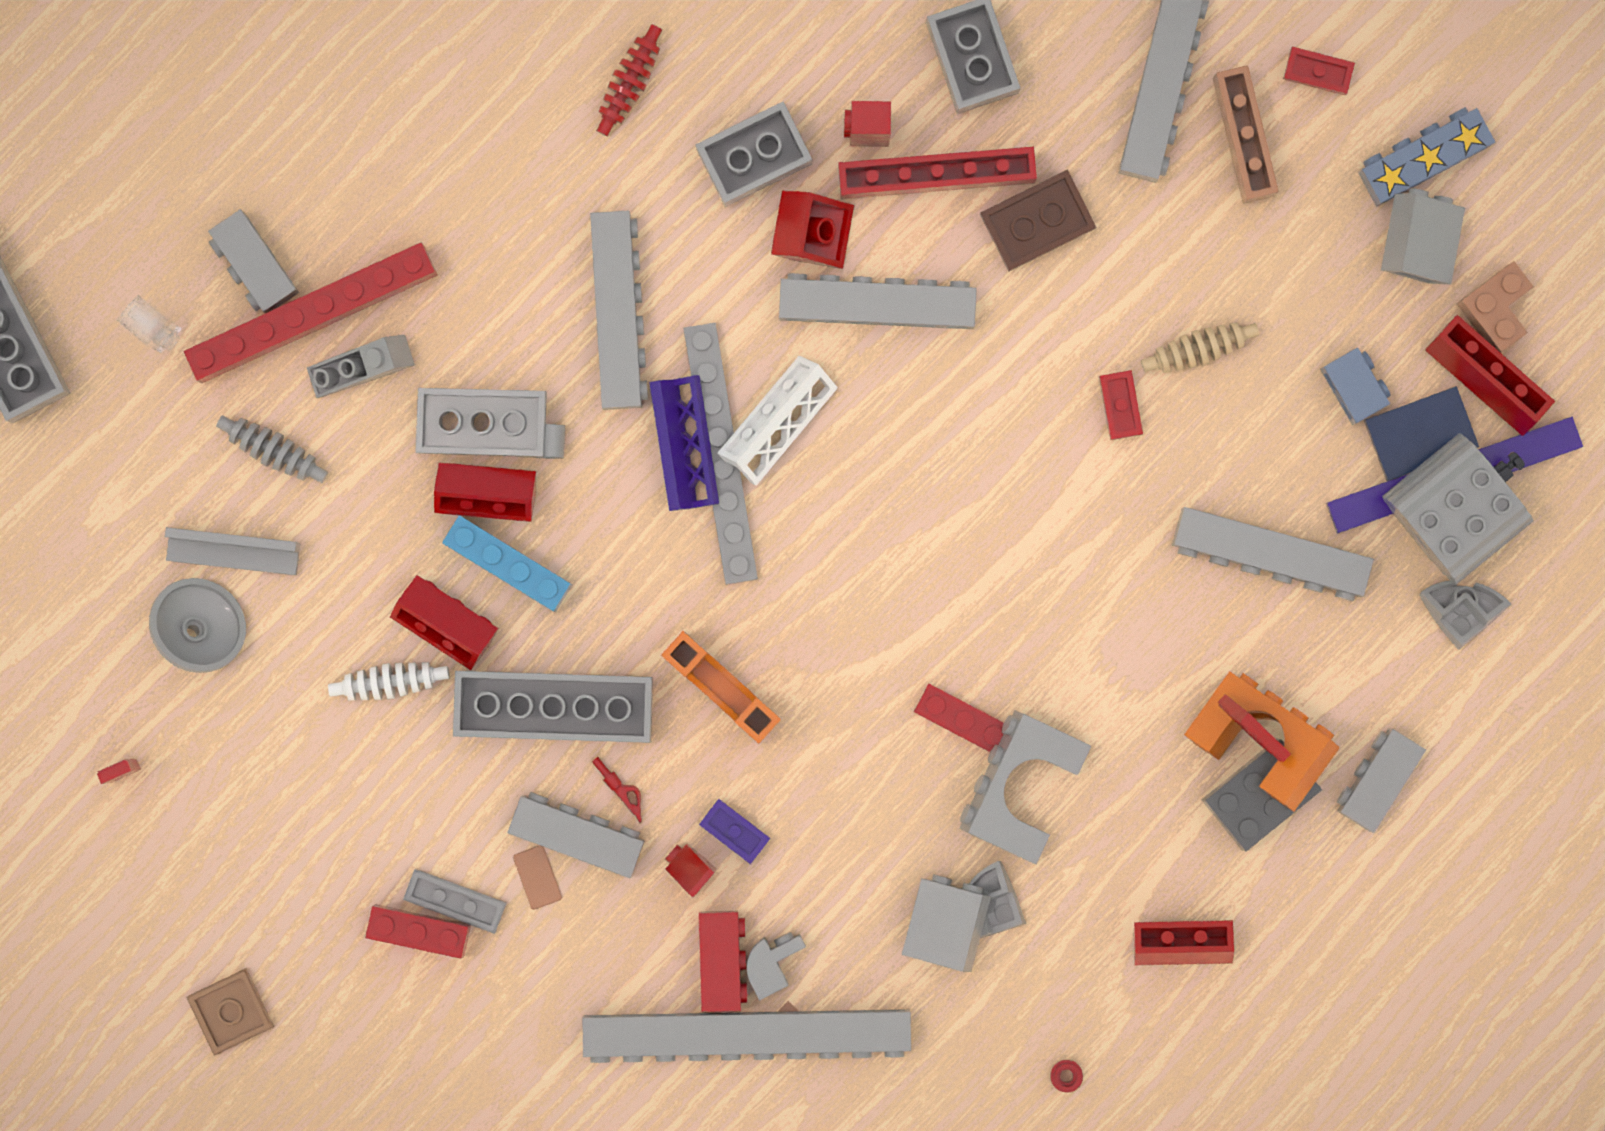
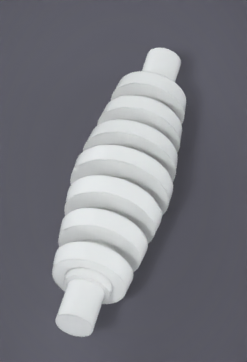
M416 662L408 664L409 672H405L403 663H395L396 674H393L390 663L382 665L383 676H380L378 667L374 666L370 668V678H367L365 670L357 671V680H354L352 673L344 676L342 682L328 684V691L330 697L344 695L347 696L349 701L356 700V693L358 692L361 700H369V691H372L375 700H382V689H385L387 699H395V687H398L401 697L408 695V685H411L413 693L420 692V683H424L427 690L433 688L435 681L449 679L448 666L433 668V666L430 667L429 662H422V670H418Z

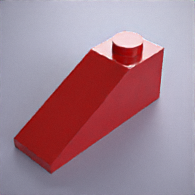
M688 843L683 848L677 844L665 858L669 862L665 870L691 897H694L717 869Z

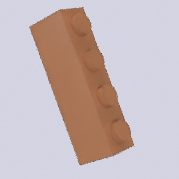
M1246 65L1217 72L1213 77V82L1243 204L1274 197L1279 190L1249 67Z

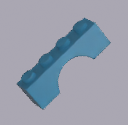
M460 515L442 542L553 612L557 611L573 585Z

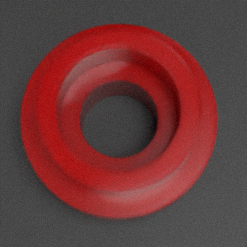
M1061 1060L1052 1067L1050 1079L1057 1090L1069 1093L1080 1087L1083 1081V1072L1076 1062ZM1064 1070H1070L1073 1074L1072 1079L1068 1082H1064L1060 1078L1061 1072Z

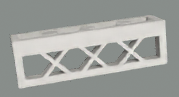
M798 356L718 451V455L725 462L737 467L750 483L757 486L838 387L819 364ZM820 380L825 387L816 397H811L812 387ZM798 405H802L800 417L796 421H791L793 409ZM776 430H781L779 442L774 446H770L773 433ZM761 454L760 464L752 472L747 465L755 455Z

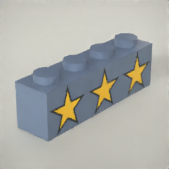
M1465 107L1450 115L1451 122L1440 127L1438 123H1434L1420 131L1422 137L1411 143L1410 139L1406 138L1393 145L1392 149L1394 152L1383 158L1378 153L1363 162L1365 168L1359 171L1358 174L1376 207L1394 198L1395 194H1402L1493 145L1495 140L1478 108L1468 112Z

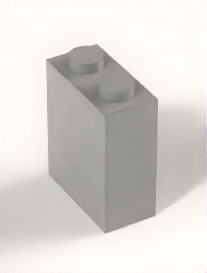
M1409 189L1408 194H1395L1381 271L1429 284H1451L1465 208L1454 205L1453 199L1449 197L1434 196V198L1428 197L1429 192L1425 190Z
M933 874L932 880L921 878L902 955L962 972H972L991 896L981 894L983 888L976 885L963 883L962 888L952 886V879Z

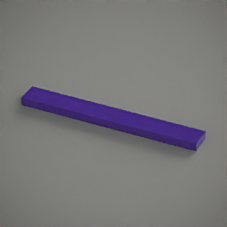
M1572 416L1529 431L1523 436L1518 435L1478 450L1493 467L1500 461L1507 464L1510 461L1508 455L1511 452H1515L1524 461L1525 468L1582 448L1583 444ZM1515 467L1512 469V472L1517 471L1519 469ZM1407 475L1327 502L1326 504L1336 533L1393 514L1382 496Z

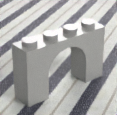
M1014 710L1013 715H1009L1002 726V733L1004 734L999 745H995L989 754L988 763L990 764L985 775L982 774L975 784L974 792L976 794L971 805H966L961 814L960 822L962 824L960 829L1037 864L1050 835L1018 820L1011 814L1004 798L1007 778L1018 765L1033 759L1045 760L1078 775L1091 745Z

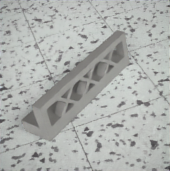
M166 527L165 537L169 538L166 561L297 575L301 543Z

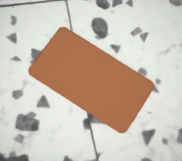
M540 845L513 856L531 909L535 910L562 899L543 846Z

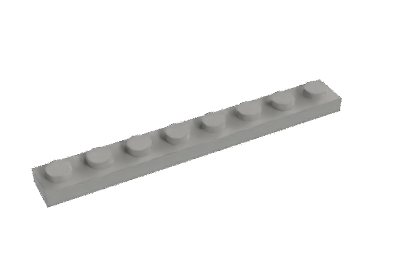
M716 323L685 327L683 329L691 376L700 375L719 504L713 505L725 584L757 580L740 470L725 462L718 455V451L734 432Z

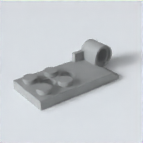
M418 388L415 453L564 459L565 425L546 424L547 391ZM453 412L458 418V424L455 429L447 431L442 425V419L447 413ZM485 413L490 419V425L485 431L479 432L474 427V419L478 414Z

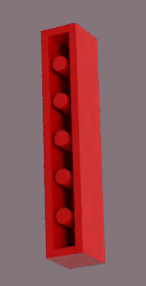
M1034 146L838 162L841 199L1034 184L1037 180Z

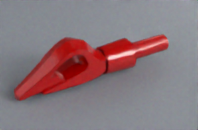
M599 757L595 758L592 763L604 776L603 781L616 793L630 812L636 816L638 822L641 823L640 790L634 785H623L614 771L611 773ZM628 792L635 793L636 805L630 802Z

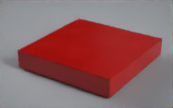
M1226 694L1217 702L1222 710L1277 760L1284 762L1291 755L1253 716Z

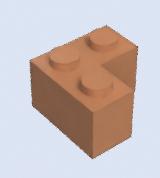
M1513 261L1459 301L1457 305L1477 332L1502 353L1528 333L1508 306L1534 286L1515 261Z

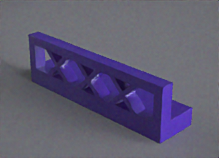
M700 375L649 382L669 511L689 510L719 504ZM690 384L692 397L688 404L681 400L679 388L681 385ZM689 416L696 421L697 429L693 436L686 432L685 423ZM694 448L701 453L702 461L698 468L691 464L690 455ZM700 480L706 485L708 499L697 501L695 487Z

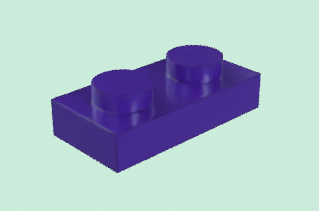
M720 799L716 801L699 824L749 864L754 861L770 840L769 836Z

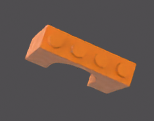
M682 631L661 654L667 662L717 704L758 744L781 720L777 714L686 632Z
M1229 671L1184 735L1217 760L1222 757L1234 738L1242 730L1218 706L1219 703L1217 702L1224 694L1245 709L1257 721L1273 720L1280 723L1284 731V747L1291 755L1284 762L1277 760L1259 787L1294 812L1340 747L1331 740L1334 734L1320 724L1316 728L1306 723L1309 717L1295 707L1288 711L1281 706L1284 701L1269 690L1265 694L1258 691L1256 688L1259 684L1249 676L1242 673L1238 677Z

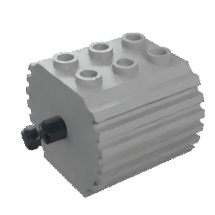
M1460 433L1382 496L1394 516L1428 558L1455 585L1534 521L1522 502L1506 484L1514 476L1512 473L1513 468L1516 467L1519 470L1524 468L1525 463L1517 453L1511 452L1508 455L1510 461L1507 464L1500 461L1493 467L1476 446Z

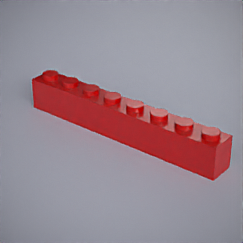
M420 242L183 352L196 381L204 383L436 277L438 274L425 246Z

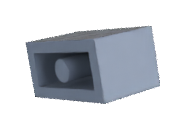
M1359 348L1350 351L1320 369L1352 425L1390 405L1387 398L1391 396L1383 380L1377 381L1371 370L1375 367L1366 351L1361 353Z

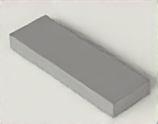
M414 869L403 899L494 934L497 931L507 902L418 869Z

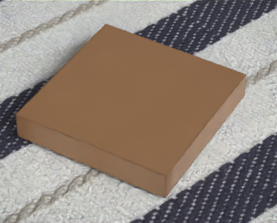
M247 968L186 997L214 1056L274 1027Z

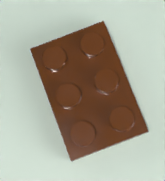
M1068 169L980 212V216L1008 272L1097 228Z

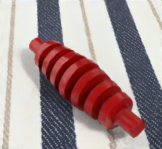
M651 24L645 36L635 39L634 43L639 46L638 50L630 47L626 54L633 58L632 62L624 58L619 62V65L627 69L626 73L617 69L614 70L612 76L620 80L621 83L619 85L610 81L608 84V88L615 92L614 97L606 93L603 100L609 103L608 108L600 106L598 111L602 114V120L596 130L600 134L608 137L614 124H622L625 118L619 115L621 110L629 113L633 108L625 103L626 100L629 99L637 102L640 98L639 95L631 91L632 88L644 92L647 85L639 81L638 77L640 76L648 80L651 73L643 67L645 64L650 67L655 65L656 61L649 56L651 53L659 54L660 48L657 47L656 42L662 32L661 28Z

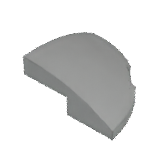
M1445 581L1434 584L1420 593V597L1429 613L1458 650L1476 637L1511 605L1500 593L1479 583H1475L1472 588L1457 586L1452 581Z
M1001 861L987 866L971 880L969 884L983 888L981 894L991 896L980 939L1026 924L1017 896Z

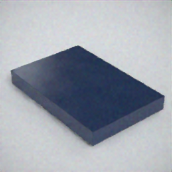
M1457 386L1364 420L1386 481L1411 473L1459 433L1471 441L1476 448L1479 447Z

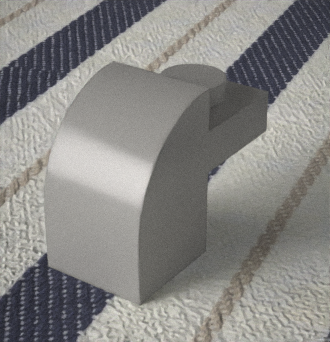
M789 932L775 939L776 946L770 948L764 937L752 948L747 961V975L759 1001L789 986L778 961L806 947L800 934L793 936Z

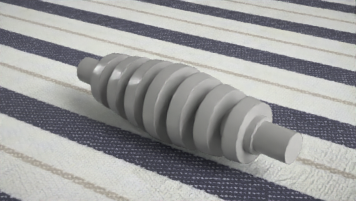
M222 415L218 420L216 427L228 433L231 443L235 445L240 439L239 448L244 452L250 446H253L250 452L252 458L257 460L262 452H264L261 464L266 467L276 458L272 467L274 470L280 471L287 464L285 474L292 476L298 470L297 478L304 481L307 477H311L320 483L325 481L328 471L316 466V458L309 454L306 459H303L305 450L300 446L292 453L295 443L290 439H287L281 447L284 439L283 434L277 432L269 440L272 434V430L265 427L258 435L260 425L252 423L247 429L248 420L243 418L234 422Z

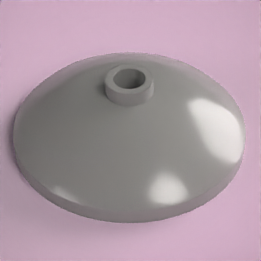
M189 578L172 583L158 595L151 607L149 630L157 650L171 664L185 671L207 673L223 668L237 656L244 644L246 622L239 603L225 588L209 580ZM187 629L194 630L196 637L190 636L187 633Z

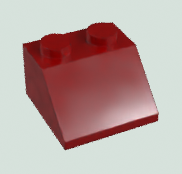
M782 190L771 255L798 262L843 269L854 205L811 192Z

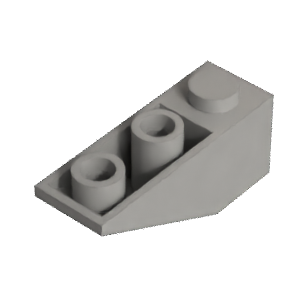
M404 334L383 337L309 366L307 370L316 398H320L391 375L415 364Z

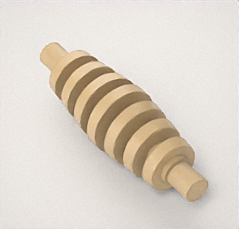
M1237 322L1230 323L1231 331L1227 332L1224 325L1217 326L1218 335L1216 336L1211 327L1204 328L1206 338L1204 340L1199 330L1192 331V344H1190L1185 334L1179 337L1180 348L1177 347L1174 340L1168 343L1169 351L1165 352L1163 346L1156 348L1154 356L1141 360L1143 370L1148 372L1159 368V370L1162 369L1163 373L1171 372L1170 364L1174 365L1176 371L1183 370L1182 360H1186L1188 367L1193 368L1196 367L1195 356L1197 355L1202 366L1209 364L1207 352L1210 351L1213 360L1216 361L1221 358L1219 348H1223L1224 353L1228 355L1233 352L1231 344L1235 343L1239 350L1245 346L1244 342L1246 339L1259 335L1256 323L1242 327L1238 326Z

